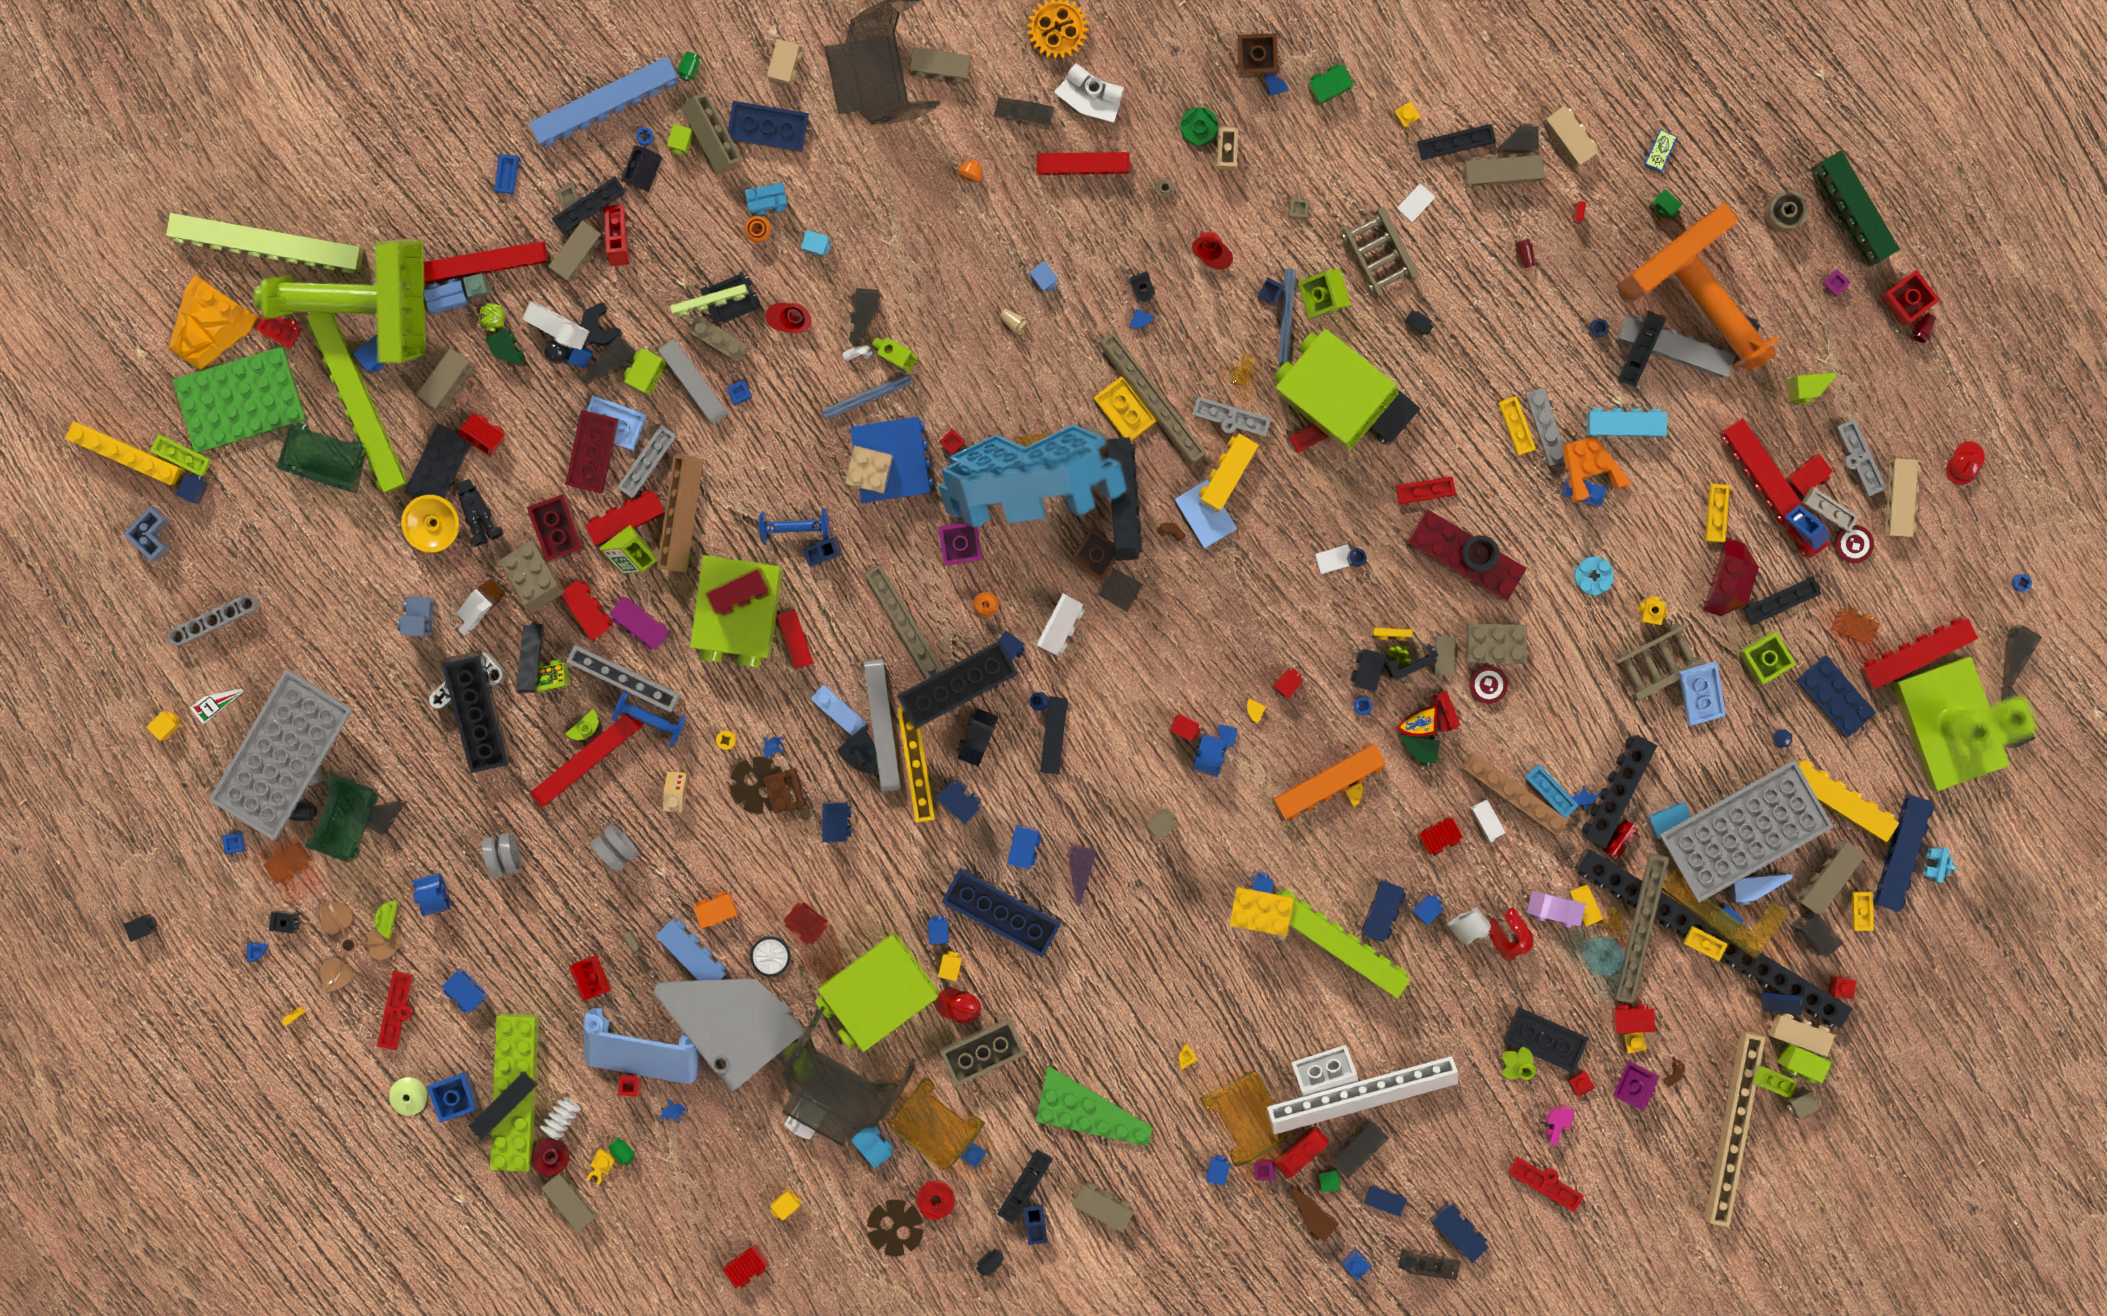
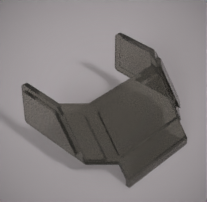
M882 0L851 19L845 43L825 46L838 114L859 111L870 124L887 125L917 119L941 105L939 100L909 102L895 30L900 13L916 5L920 0Z
M821 1006L812 1015L785 1061L786 1067L782 1075L791 1096L782 1113L843 1146L851 1129L876 1127L881 1119L884 1120L908 1084L916 1066L914 1065L916 1059L911 1058L896 1082L872 1083L815 1049L811 1034L825 1007Z

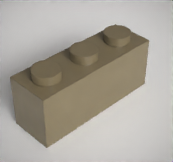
M913 47L910 72L916 78L924 79L925 76L933 77V80L936 81L949 79L952 80V83L963 84V82H968L971 56Z
M582 220L548 267L568 282L575 281L581 273L579 270L582 266L590 262L593 251L595 249L598 250L603 244L602 239L604 236Z
M697 315L688 330L690 334L739 364L749 349L746 344Z
M1162 807L1145 822V825L1159 841L1177 824L1174 822L1176 817L1167 808L1164 811Z
M564 1171L555 1175L541 1187L544 1197L548 1201L551 1200L553 1202L556 1212L566 1218V1223L571 1230H575L578 1233L598 1216V1213Z
M1082 1182L1072 1201V1206L1122 1233L1134 1214L1130 1203L1114 1199L1115 1195L1108 1191L1101 1192L1098 1190V1186L1091 1182Z

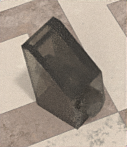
M1532 123L1521 124L1498 147L1497 153L1537 152L1539 150V126H1533Z
M400 800L372 806V808L369 807L363 814L364 820L362 823L378 834L384 835L395 821L406 801Z

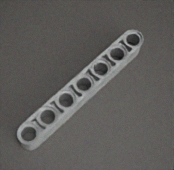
M884 659L864 661L882 792L901 790Z

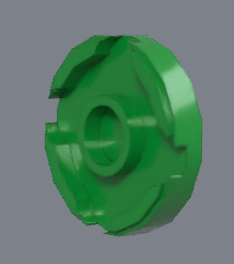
M1192 108L1182 117L1180 125L1181 134L1191 145H1207L1217 135L1218 119L1207 108Z

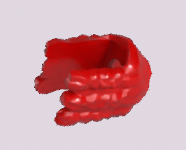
M1514 907L1509 908L1504 917L1519 940L1510 942L1494 917L1489 922L1491 927L1488 935L1496 950L1500 952L1506 961H1512L1519 954H1526L1534 947L1533 934Z

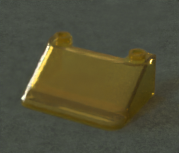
M1255 1071L1248 1072L1200 1098L1202 1105L1206 1109L1219 1108L1237 1143V1146L1230 1151V1159L1234 1167L1254 1163L1288 1137V1131L1273 1134L1268 1119L1267 1107L1275 1105L1261 1076Z
M924 1076L891 1118L889 1126L893 1132L942 1169H949L974 1142L985 1122L975 1115L970 1116L966 1121L960 1118L931 1095L935 1085Z

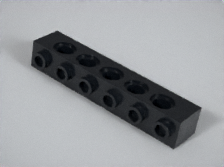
M1633 734L1632 737H1628L1624 753H1621L1616 760L1618 765L1615 771L1612 770L1607 778V781H1609L1607 787L1601 790L1598 804L1594 805L1591 809L1589 822H1585L1581 832L1583 834L1581 837L1606 848L1658 745L1639 735ZM1633 751H1637L1639 753V758L1637 761H1633L1631 759V754ZM1625 768L1630 770L1628 778H1624L1622 775V771ZM1620 785L1622 792L1616 796L1613 792L1614 787ZM1608 802H1611L1613 804V809L1611 812L1607 813L1605 811V805ZM1602 819L1604 821V827L1598 830L1596 827V823L1598 820Z

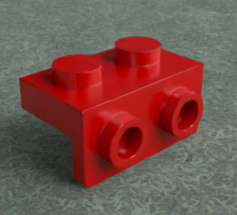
M262 317L256 330L292 349L302 328L297 326V321L289 317L286 320L281 317L272 319Z
M598 955L569 966L582 1001L611 991Z

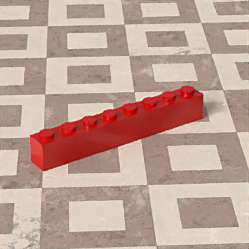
M1743 418L1738 419L1719 432L1723 444L1729 446L1732 450V457L1743 466V473L1752 479L1755 483L1753 484L1755 490L1764 496L1766 506L1775 512L1777 522L1786 528L1788 538L1797 544V550L1800 555L1812 558L1828 547L1830 543L1827 540L1818 549L1814 550L1802 540L1798 532L1786 521L1785 516L1799 504L1804 509L1806 508Z

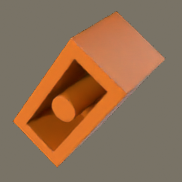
M725 891L715 894V898L708 901L707 898L697 901V906L693 907L701 929L739 914L731 892L726 894Z

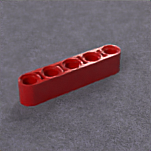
M1130 153L1036 154L1037 175L1130 173Z

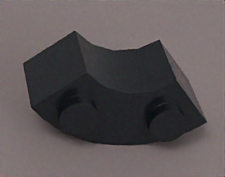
M978 708L975 715H970L967 723L970 728L965 740L961 739L957 750L960 751L958 759L979 767L999 718L998 716Z

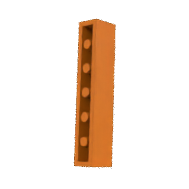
M1373 743L1274 797L1273 800L1285 820L1287 818L1293 820L1299 816L1298 812L1304 809L1309 811L1315 808V803L1320 800L1325 802L1333 797L1332 794L1338 790L1342 793L1350 788L1349 784L1355 781L1357 784L1367 779V774L1371 772L1376 774L1384 769L1382 766L1386 765V762L1376 744Z

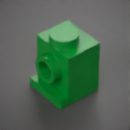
M1665 189L1648 207L1651 209L1655 207L1656 212L1661 217L1673 220L1681 212L1679 208L1682 204Z

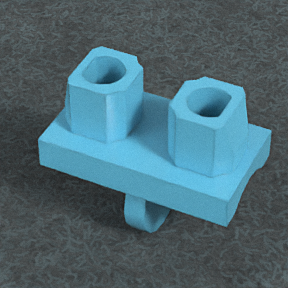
M1942 847L1928 848L1927 858L1935 860L1934 867H1924L1923 876L1931 878V881L1943 883L1944 875L1950 876L1951 869L1957 870L1958 866L1952 865L1954 858L1948 857L1950 849Z

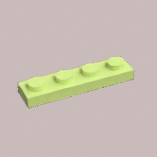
M743 284L674 304L670 307L674 315L683 317L689 315V311L695 309L697 312L707 310L709 305H724L727 303L726 300H742L749 293L747 286Z

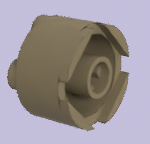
M1793 190L1777 194L1766 204L1764 211L1765 222L1778 232H1789L1805 222L1809 213L1805 197Z

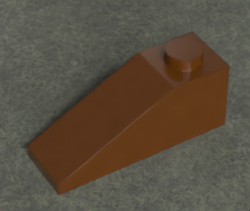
M1292 1184L1290 1188L1311 1231L1309 1234L1317 1241L1321 1239L1325 1242L1339 1225L1338 1221Z

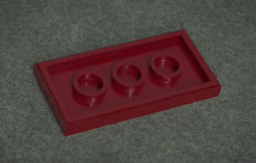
M581 410L565 485L601 494L604 493L619 418Z

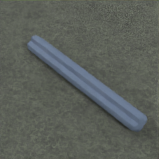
M1286 269L1284 275L1285 287L1283 289L1278 363L1280 364L1289 362L1295 285L1294 269Z
M906 374L823 409L822 414L825 419H830L912 384V380Z

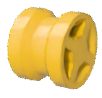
M731 731L720 732L716 737L717 746L723 750L733 748L737 742L736 735Z

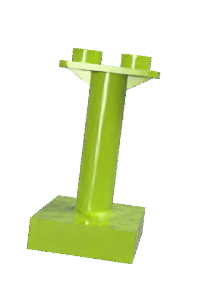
M397 239L375 243L376 285L294 283L291 275L264 279L261 286L256 287L254 292L255 307L258 310H262L265 319L290 315L294 312L377 314L378 362L402 363L426 356L423 240Z
M1961 657L1892 682L1928 786L1932 791H1940L2010 766L2003 745L2030 736L2036 730L2034 717L2025 698L2015 697L1992 706L1988 705L1972 657Z

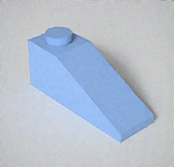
M826 684L811 698L813 702L852 736L867 725Z
M1779 873L1746 876L1730 885L1731 901L1738 902V905L1750 904L1749 901H1756L1792 879V874Z

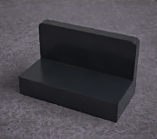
M634 145L621 181L648 192L662 156L645 147Z

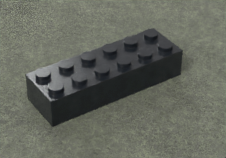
M1130 437L1107 439V457L1120 463L1127 489L1119 497L1111 498L1115 560H1138L1139 553H1142L1143 542L1142 535H1140L1141 518L1137 517L1139 516L1140 505L1138 481L1136 478L1135 444H1131Z
M999 640L898 694L897 697L914 729H917L1015 677L1018 673Z
M482 650L443 658L441 666L470 773L509 765L510 755Z

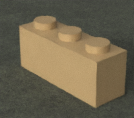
M1564 105L1546 118L1543 123L1577 169L1599 152L1597 150L1598 146L1593 139H1589L1586 135L1585 127L1581 123L1578 124L1572 109Z
M1775 1014L1768 1035L1828 1057L1835 1037L1834 1034L1830 1033L1829 1028L1821 1025L1818 1028L1811 1026L1812 1022L1802 1018L1800 1021L1794 1020V1016L1791 1014Z

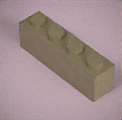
M707 93L695 95L681 106L717 175L731 171L743 161Z
M1536 152L1527 153L1523 157H1518V154H1510L1506 158L1489 156L1487 160L1473 157L1463 164L1465 188L1538 182L1545 178L1543 155H1537Z
M1842 840L1835 844L1833 847L1834 852L1830 857H1826L1823 860L1822 868L1818 873L1815 872L1811 876L1810 884L1798 894L1797 902L1814 915L1821 916L1866 856V854L1848 841Z

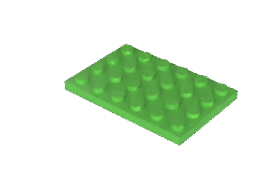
M283 346L173 379L193 450L197 453L306 421L289 360Z

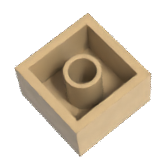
M854 446L845 484L884 494L893 456Z

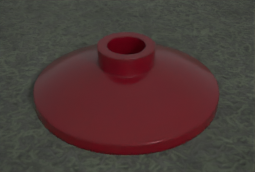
M553 1138L544 1139L539 1142L531 1155L534 1169L539 1174L549 1177L564 1171L570 1159L569 1149L566 1144L561 1140ZM551 1156H555L553 1162H549Z

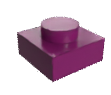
M1836 269L1822 285L1837 297L1851 282Z
M1274 1159L1254 1160L1255 1180H1275Z

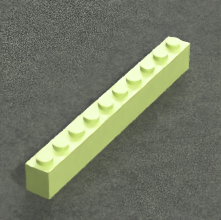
M170 213L166 236L172 238V242L184 244V241H189L191 245L203 247V244L210 245L211 249L220 251L222 248H228L229 252L236 254L245 251L248 252L247 255L259 257L260 254L267 255L266 258L278 261V258L286 259L285 262L297 264V261L305 262V266L316 268L317 264L322 265L323 269L335 271V268L342 269L343 273L347 274L361 271L364 249L357 246Z

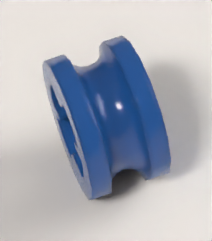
M642 127L637 131L636 138L642 146H649L654 140V135L651 129ZM643 132H647L650 139L647 138V141H643L640 135H644Z
M2020 574L2012 579V587L2016 591H2027L2031 588L2032 580L2028 575ZM2021 580L2026 581V584H2023L2024 588L2018 585V582Z

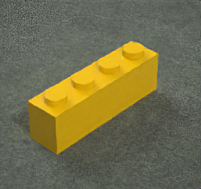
M1240 433L1236 437L1232 436L1226 445L1229 449L1226 454L1223 452L1217 461L1219 466L1216 470L1212 469L1208 476L1210 480L1208 485H1203L1198 493L1201 496L1198 502L1217 513L1223 508L1259 446Z

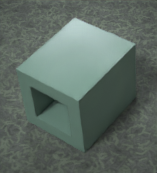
M478 274L463 278L467 295L472 300L491 295L485 275Z

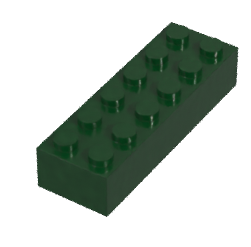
M1842 150L1811 168L1813 178L1821 184L1823 195L1831 201L1833 212L1841 218L1842 227L1851 235V242L1861 252L1860 256L1865 264H1868L1870 267L1901 250Z

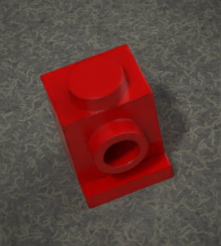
M636 1074L619 1076L618 1095L637 1097L641 1093L642 1078L637 1077Z

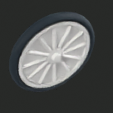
M774 936L759 939L753 945L750 953V960L754 969L763 976L768 977L783 973L791 959V953L787 944L782 939Z

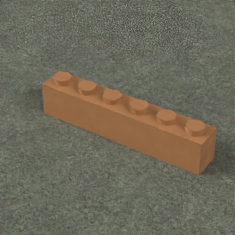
M673 455L657 569L687 573L704 459L685 455Z
M1471 752L1461 766V769L1553 835L1558 836L1569 820L1476 753Z

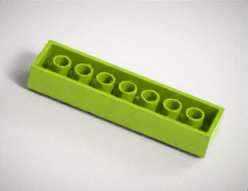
M1280 889L1277 895L1294 898L1289 922L1292 927L1398 999L1411 981L1407 977L1408 972L1398 965L1394 968L1392 966L1393 962L1384 955L1380 954L1378 957L1375 949L1366 943L1361 945V940L1352 933L1345 934V929L1336 922L1329 923V918L1320 911L1313 912V907L1304 900H1301V902L1297 901V896L1288 889L1285 891Z
M500 1013L497 1015L493 1101L524 1071L537 1083L539 1015ZM536 1087L492 1130L490 1170L529 1172L533 1168L531 1155L534 1149Z

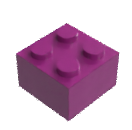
M967 523L938 527L944 566L983 560L978 527H973Z

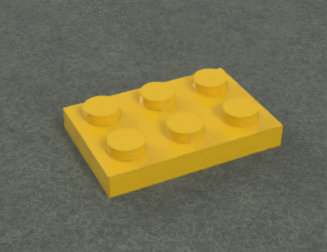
M1236 887L1229 926L1287 937L1294 898Z

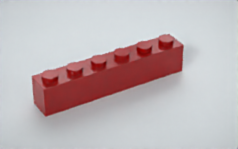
M1960 616L1950 620L1951 624L1945 627L1940 625L1932 629L1933 633L1929 635L1924 633L1917 636L1915 642H1905L1898 646V650L1894 652L1889 650L1881 654L1882 658L1876 661L1871 659L1864 662V666L1859 668L1868 688L1877 689L1979 639L1969 618L1961 619Z

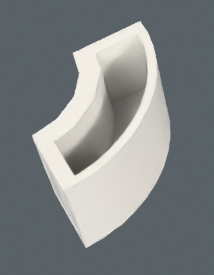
M1475 907L1467 913L1458 915L1447 923V926L1461 944L1468 945L1478 937L1480 939L1486 937L1490 933L1491 924L1481 911Z

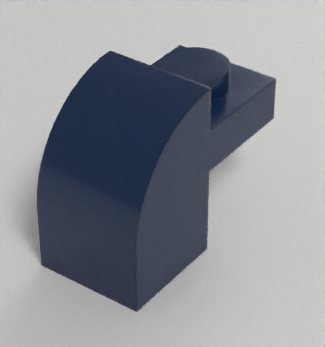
M838 537L823 540L803 549L809 567L843 556Z
M1043 1205L1025 1206L1024 1216L1028 1245L1047 1243Z

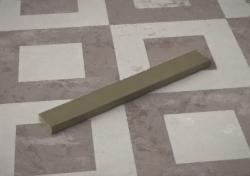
M1112 332L1098 343L1100 348L1189 464H1194L1207 454L1116 334Z
M881 564L865 572V577L926 679L943 671L942 666Z
M1652 853L1648 855L1614 999L1617 1001L1634 1004L1669 861L1667 856Z

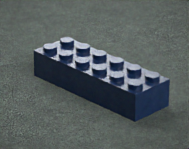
M962 867L959 868L941 903L1042 958L1061 925L1059 920Z

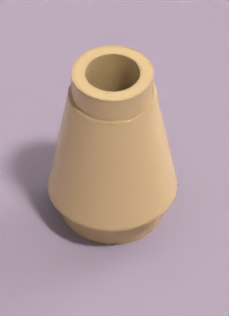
M1006 308L999 316L1014 334H1022L1028 326L1026 318Z

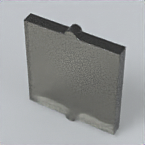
M1114 568L1109 578L1104 581L1105 585L1098 596L1128 612L1134 600H1137L1136 596L1143 584Z

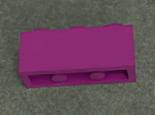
M625 596L622 597L609 614L613 617L612 621L619 627L625 626L628 629L627 633L635 639L639 637L643 640L642 645L649 650H658L671 633L669 629Z

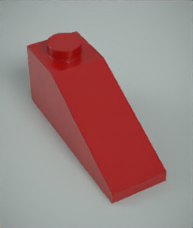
M624 204L606 206V253L611 267L630 264V253Z

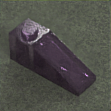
M1074 844V847H1069L1067 858H1070L1069 865L1076 905L1080 906L1097 850Z

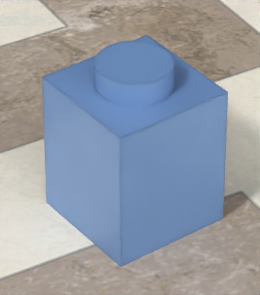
M1045 261L1029 272V275L1043 293L1045 291L1049 293L1057 287L1058 278Z

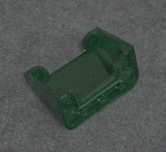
M297 422V425L290 424L276 468L357 494L367 449L363 447L364 443L352 440V443L325 436L308 430L309 426Z
M340 773L330 774L327 783L331 784L332 788L327 790L330 794L318 828H314L313 832L316 834L313 839H307L305 847L345 862H352L360 854L359 846L373 805L377 803L379 794L377 789Z

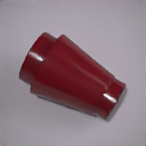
M1530 239L1515 243L1516 248L1514 250L1524 269L1535 266L1533 243L1530 242Z
M1926 313L1912 330V338L1919 343H1926L1927 340H1930L1936 317Z

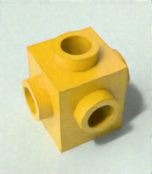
M1649 596V599H1643L1638 606L1639 622L1662 625V620L1667 615L1666 602H1661V598Z

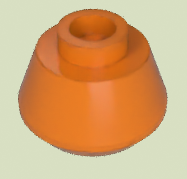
M970 159L969 162L965 161L958 168V175L974 183L982 181L981 163Z
M754 216L748 219L744 231L749 240L762 242L770 235L771 227L764 217Z
M982 592L974 598L973 609L978 616L990 618L997 613L999 602L994 594Z

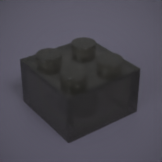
M1807 910L1791 924L1794 929L1792 931L1799 940L1802 939L1807 944L1805 946L1806 949L1817 957L1827 958L1843 944L1842 940L1818 913Z

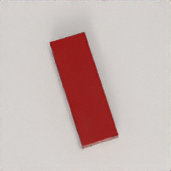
M1453 476L1395 486L1398 505L1456 495Z
M796 609L777 615L795 669L813 664L814 661Z

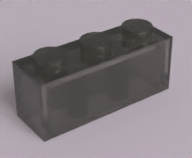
M1372 1119L1369 1121L1365 1120L1359 1126L1360 1130L1355 1135L1351 1134L1345 1140L1346 1144L1342 1148H1336L1331 1154L1332 1158L1330 1160L1348 1179L1389 1139L1387 1134Z

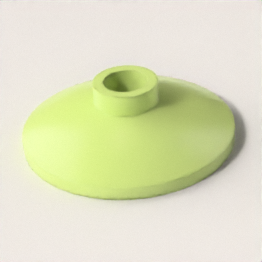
M405 1077L395 1082L389 1093V1101L392 1108L405 1116L419 1113L423 1110L428 1100V1093L424 1084L412 1077ZM405 1094L409 1095V1101L404 1099Z

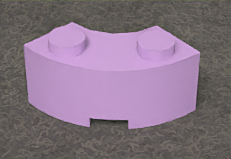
M1532 891L1527 913L1534 915L1536 920L1545 921L1547 918L1561 922V926L1572 928V925L1581 926L1586 904Z

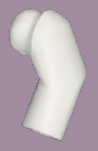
M868 345L853 347L843 352V358L846 361L862 355L863 358H869L872 355L871 347Z

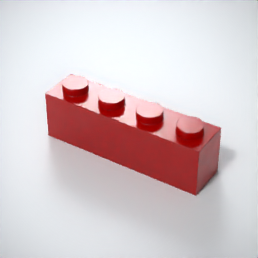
M648 490L640 494L641 498L635 501L633 499L625 501L623 503L624 506L619 509L614 507L607 510V515L599 517L598 515L589 519V523L585 527L594 545L599 547L605 544L629 525L635 529L664 515L665 508L657 492L651 493Z

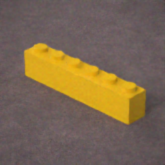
M72 422L65 439L171 486H179L186 470L79 422Z
M897 708L915 821L917 823L935 820L936 816L921 727L914 729L904 708Z
M1805 759L1804 761H1796L1820 803L1880 841L1888 842L1899 822L1894 820L1895 816L1887 811L1883 813L1878 810L1879 806L1874 802L1868 801L1867 803L1858 792L1854 790L1850 792L1845 789L1847 786L1838 780L1834 782L1829 779L1831 775L1823 770L1818 772L1813 768L1814 765Z

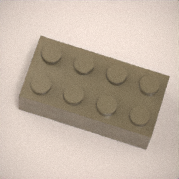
M1008 1017L941 1048L940 1053L957 1087L1026 1055V1049L1011 1017Z

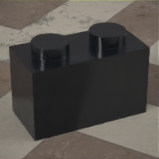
M1362 649L1361 652L1358 651L1355 660L1358 665L1356 670L1352 671L1350 681H1353L1352 686L1376 692L1386 655L1368 649Z

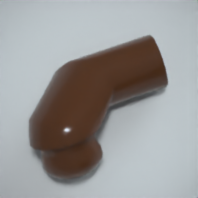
M1161 523L1160 527L1157 528V533L1160 536L1173 534L1179 542L1186 536L1175 523Z
M1680 1060L1672 1062L1673 1073L1663 1079L1667 1087L1672 1086L1683 1078L1685 1065Z

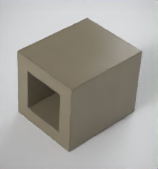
M1807 1089L1793 1095L1791 1099H1786L1788 1106H1786L1791 1116H1795L1798 1119H1802L1820 1109L1812 1092Z

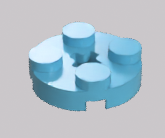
M1600 557L1585 558L1576 567L1574 572L1575 584L1582 592L1588 595H1599L1607 591L1614 579L1610 563ZM1593 570L1596 571V574H1599V578H1596L1595 582L1592 578H1589V574H1592Z

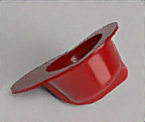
M1202 231L1199 238L1192 243L1193 253L1209 267L1222 270L1232 264L1233 254L1222 242L1218 234Z
M775 303L767 309L765 315L768 325L774 330L782 332L803 333L810 328L812 322L809 311L799 303Z
M1967 441L1960 444L1955 450L1946 467V474L1951 482L1957 485H1965L1976 477L1985 460V453L1978 443Z
M944 989L936 999V1007L939 1013L959 1023H972L981 1013V1004L977 997L958 989Z

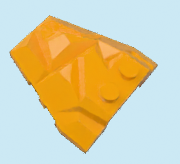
M195 274L184 290L168 349L199 370H203L220 357L223 351L234 346V343L240 338L247 336L260 317L237 304Z

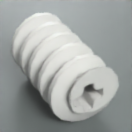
M563 1097L564 1101H557L560 1107H553L556 1112L555 1114H548L552 1119L544 1120L547 1127L540 1126L546 1135L555 1140L563 1137L562 1131H567V1125H570L572 1123L571 1119L576 1117L575 1112L581 1110L577 1103L567 1097Z

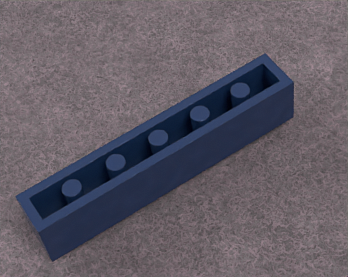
M1905 794L1897 820L1899 824L1893 833L1873 899L1874 905L1897 912L1904 908L1906 898L1904 897L1906 891L1911 886V874L1917 867L1916 858L1923 847L1921 841L1923 835H1926L1928 831V818L1932 816L1934 811L1933 801Z

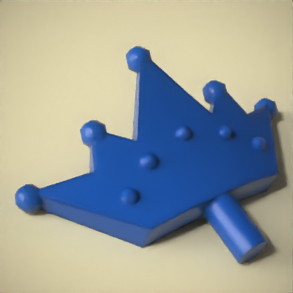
M773 736L770 740L766 737L763 738L767 743L763 748L765 758H768L769 755L774 757V752L784 753L779 746L780 744L783 745L780 740L784 739V737Z
M1583 785L1580 795L1575 792V796L1570 797L1578 805L1583 804L1584 810H1588L1587 804H1593L1601 793L1599 792L1597 795H1594V791L1591 790L1589 795L1585 785Z
M672 1099L668 1100L670 1107L663 1109L658 1121L660 1122L664 1117L670 1121V1117H672L677 1123H680L679 1113L684 1116L683 1111L686 1110L688 1112L689 1109H686L680 1103L673 1105Z

